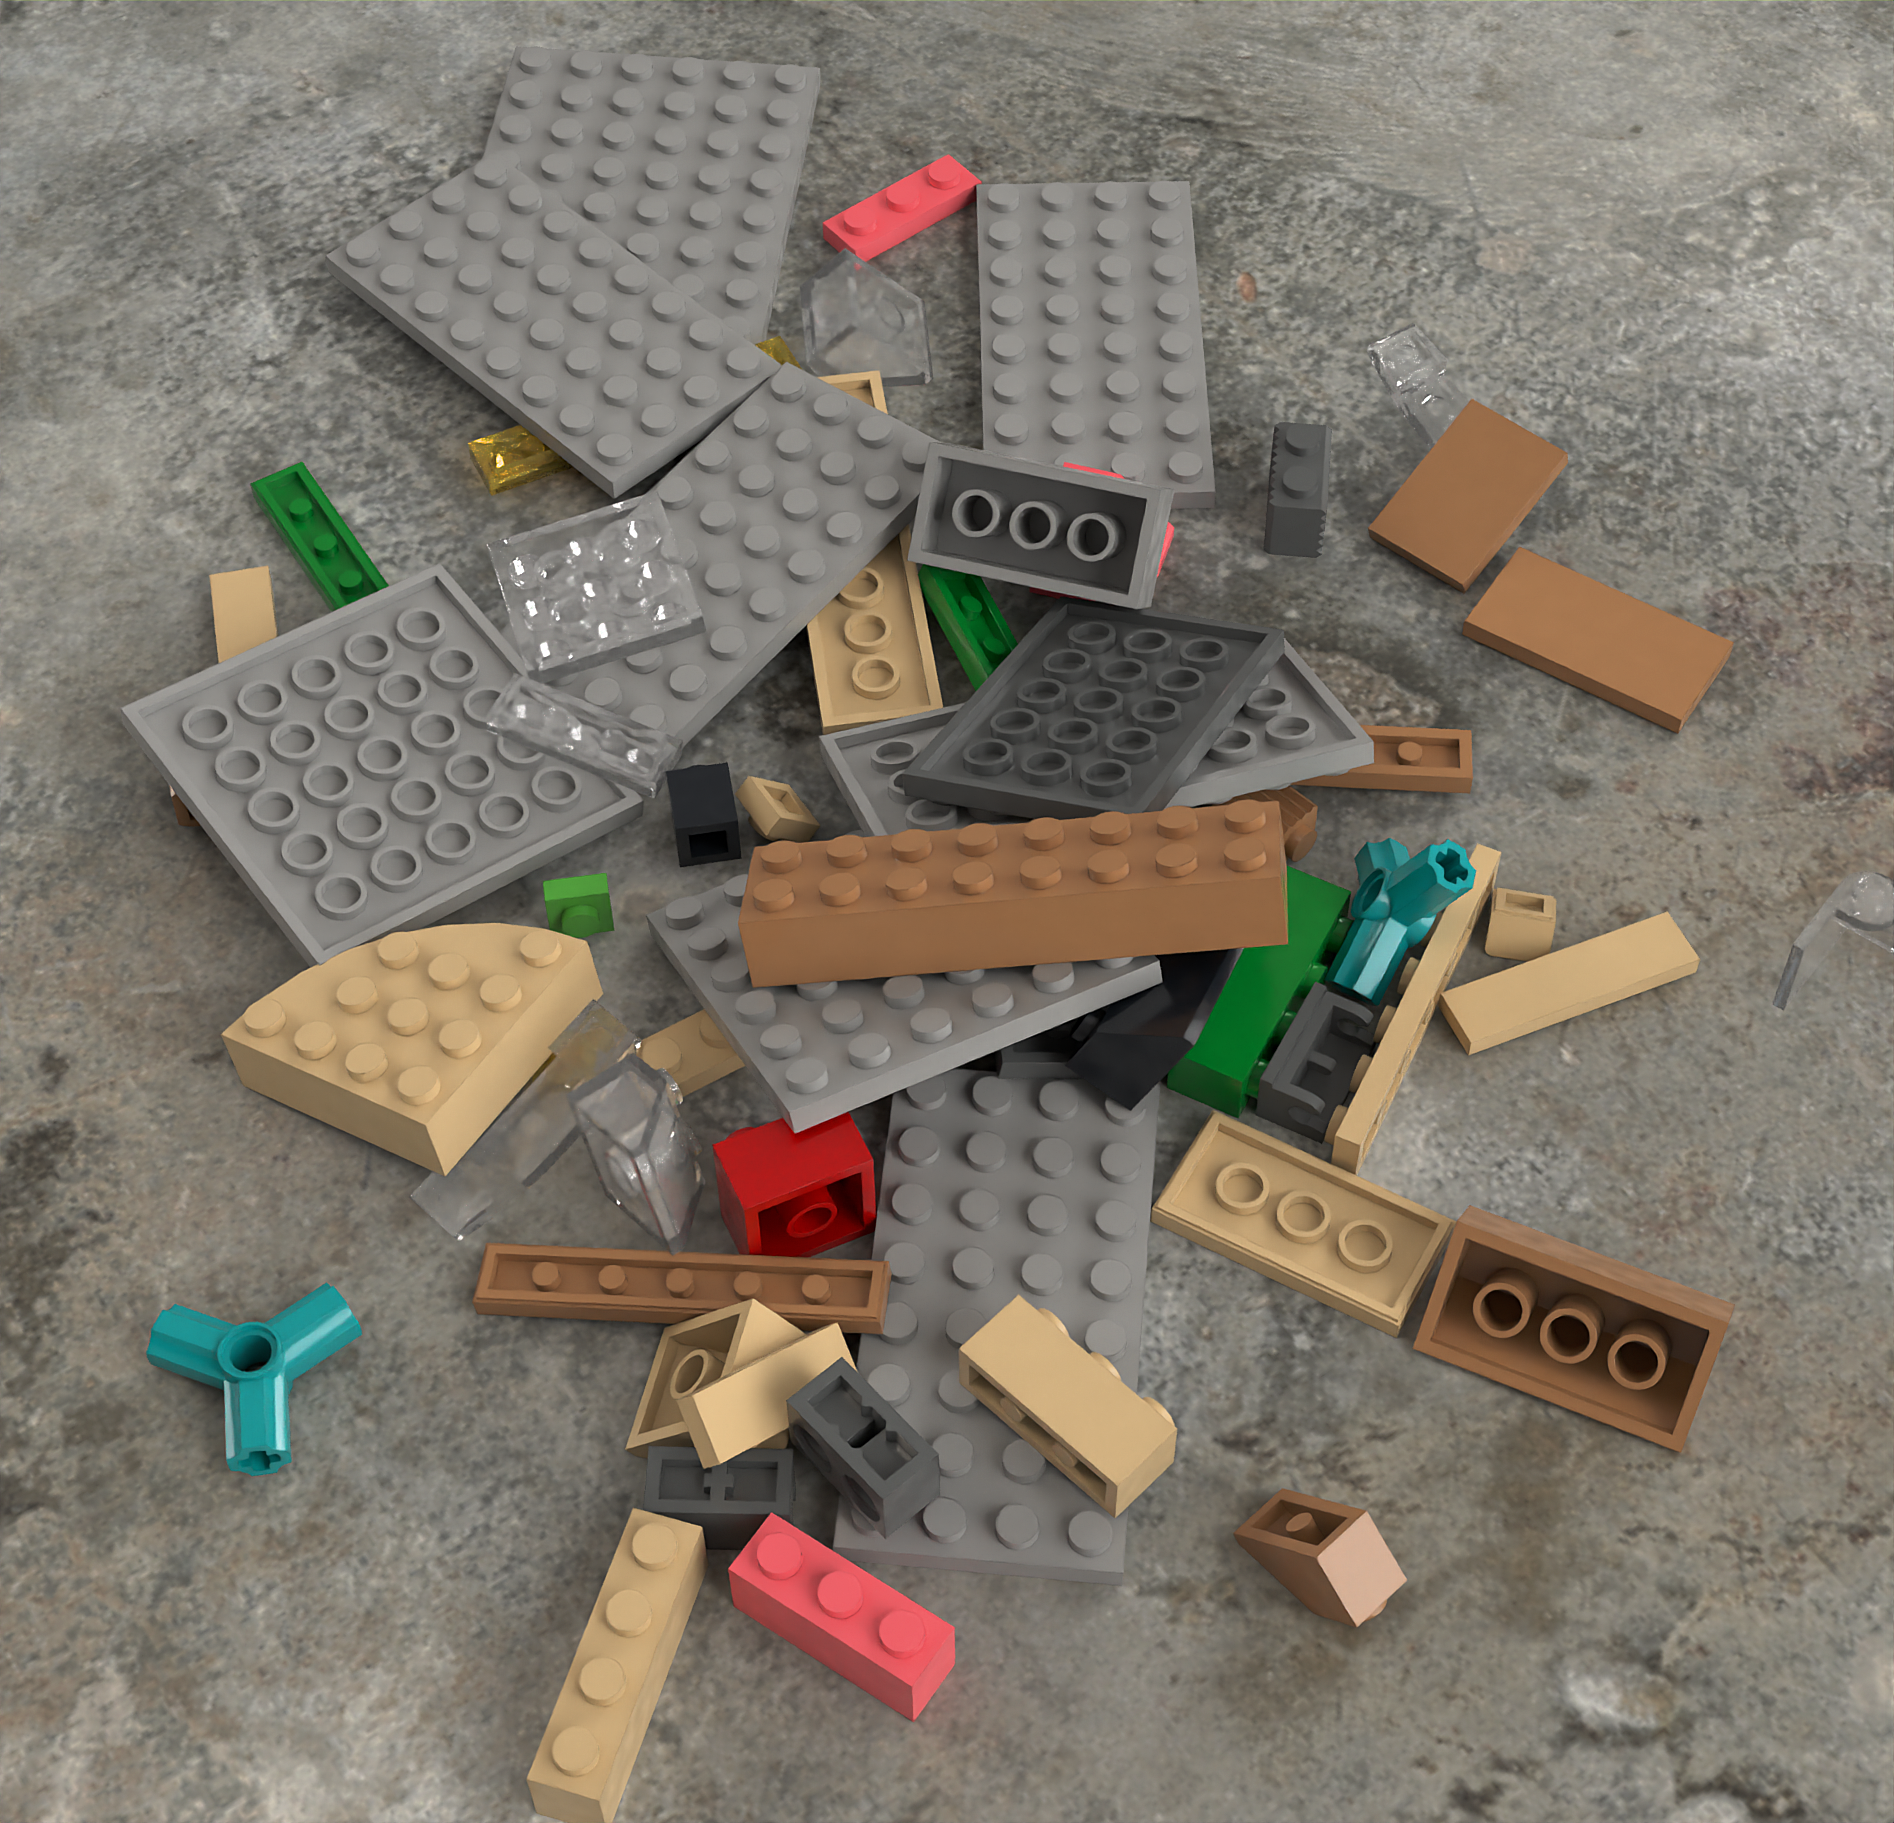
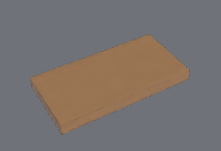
M1520 546L1465 619L1462 632L1464 636L1677 734L1729 659L1734 642Z

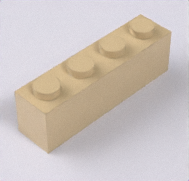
M637 1508L632 1509L526 1779L537 1814L567 1823L613 1822L708 1568L703 1527Z

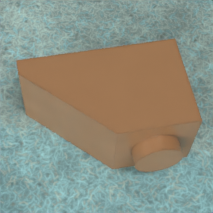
M1282 1488L1233 1533L1239 1545L1310 1611L1316 1615L1356 1628L1361 1623L1377 1616L1385 1608L1387 1599L1407 1581L1366 1510Z

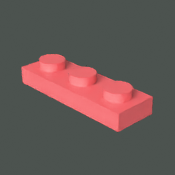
M947 154L824 221L823 239L855 267H858L975 202L976 184H982V181Z

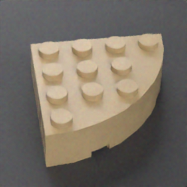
M502 923L450 924L409 932H394L382 939L348 949L329 958L327 962L320 966L317 964L304 970L250 1005L245 1013L229 1026L221 1036L243 1086L440 1175L446 1176L603 995V991L588 942L585 940L537 927Z

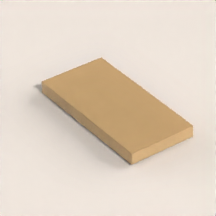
M1215 1110L1211 1111L1151 1209L1150 1221L1395 1338L1400 1333L1446 1249L1456 1225V1221Z

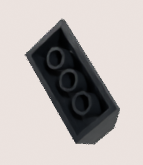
M1244 948L1155 955L1160 961L1163 982L1080 1016L1070 1032V1036L1078 1042L1065 1066L1131 1111L1194 1047Z

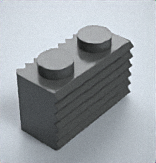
M1279 422L1274 425L1264 550L1268 554L1310 558L1322 555L1328 504L1332 429L1327 425Z

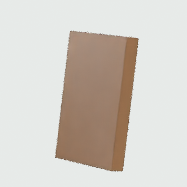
M1471 399L1368 527L1369 536L1465 594L1568 464L1567 452Z

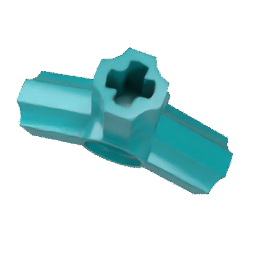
M1391 838L1378 843L1366 842L1354 858L1360 885L1351 905V914L1355 920L1324 979L1332 985L1331 987L1368 1005L1379 1006L1407 948L1415 946L1424 938L1438 912L1473 888L1476 870L1470 864L1466 850L1449 839L1440 845H1429L1411 859L1407 848Z
M326 1282L265 1323L246 1322L234 1325L174 1304L169 1310H162L151 1328V1338L146 1355L151 1365L224 1390L227 1465L231 1471H241L251 1476L277 1473L280 1467L292 1462L289 1394L293 1387V1380L361 1336L362 1330L346 1300L334 1286L331 1287ZM267 1362L259 1370L244 1372L252 1364Z

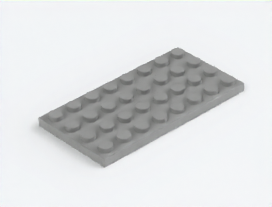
M495 152L325 256L328 272L614 499L707 437L782 366Z
M1189 181L976 184L983 450L1063 466L1064 462L1121 474L1127 480L1175 489L1171 509L1214 508L1216 491Z
M786 362L499 633L584 731L654 774H657L915 518L929 442H941Z
M1284 638V653L1164 809L1172 806L1193 807L1202 804H1221L1235 796L1264 789L1279 790L1288 787L1293 782L1322 775H1342L1352 768L1374 763V741ZM965 703L819 736L821 757L866 837L894 835L909 829H921L928 832L962 829L976 823H986L992 826L1029 823L1035 819L1015 815L997 816L987 810L960 805L942 806L933 803L931 800L905 796L902 773Z
M955 1068L893 1093L871 1260L889 1261L892 1276L883 1334L861 1333L857 1372L939 1454L940 1495L885 1539L840 1493L833 1542L834 1552L849 1561L1122 1586L1128 1507L1116 1518L1111 1516L959 1383V1348L1019 1294L1035 1309L1045 1308L1057 1316L1067 1329L1069 1337L1087 1353L1097 1352L1108 1359L1118 1371L1121 1381L1137 1394L1160 1085H1156L1131 1111L1085 1079H998L997 1072Z

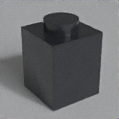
M728 762L712 765H693L684 769L666 771L670 809L680 867L742 859L738 818Z

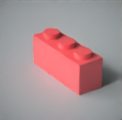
M772 1512L728 1568L733 1606L912 1722L916 1720L955 1665V1627Z

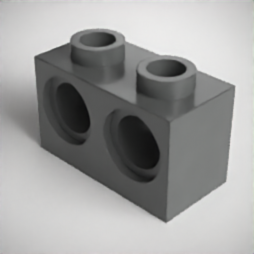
M843 1357L839 1358L786 1400L790 1441L885 1539L940 1495L939 1454Z

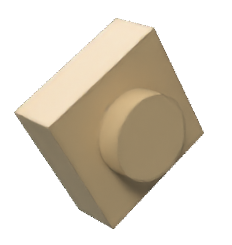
M748 776L735 793V796L750 814L748 817L750 825L760 835L769 840L777 841L778 839H784L799 843L808 842L820 827V824L788 784Z

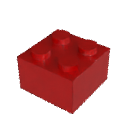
M849 1112L795 1134L782 1117L757 1128H741L731 1133L725 1140L712 1144L721 1216L739 1254L812 1257L875 1232L874 1161Z

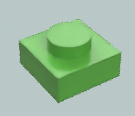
M606 873L543 881L544 901L551 931L575 938L588 937L594 933L615 931Z

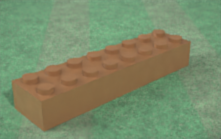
M1239 800L1230 805L1200 808L1172 806L1162 811L1132 814L1112 811L1101 813L1095 817L1064 820L1043 817L1032 820L1029 823L996 826L976 823L962 829L928 832L921 829H909L894 835L871 837L843 835L833 840L803 843L783 840L773 842L767 846L754 847L738 920L753 988L1286 945L1288 944L1287 864L1279 801L1258 802L1255 800Z

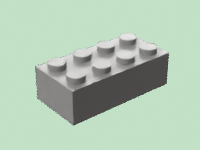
M929 442L907 561L1133 609L1151 607L1175 489L950 443Z

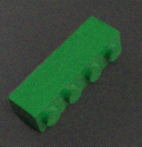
M1287 866L1288 944L1243 949L1196 1044L1168 1072V1089L1238 1119L1250 1097L1258 1099L1261 1076L1314 983L1317 982L1325 985L1326 980L1324 979L1329 972V967L1325 965L1332 953L1338 954L1354 920L1347 918L1351 891Z

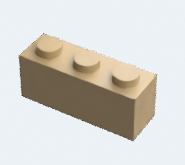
M1019 1294L959 1348V1383L1114 1518L1122 1513L1174 1462L1177 1428L1167 1410L1153 1398L1139 1397L1121 1381L1118 1371L1108 1359L1097 1352L1087 1353L1069 1337L1067 1329L1057 1316L1045 1308L1035 1309Z

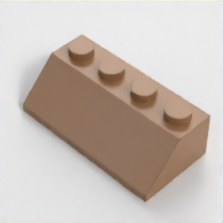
M1469 1205L1456 1222L1412 1349L1681 1453L1735 1304Z

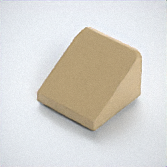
M1504 888L1493 889L1485 942L1486 954L1526 962L1550 954L1556 924V899L1554 896Z

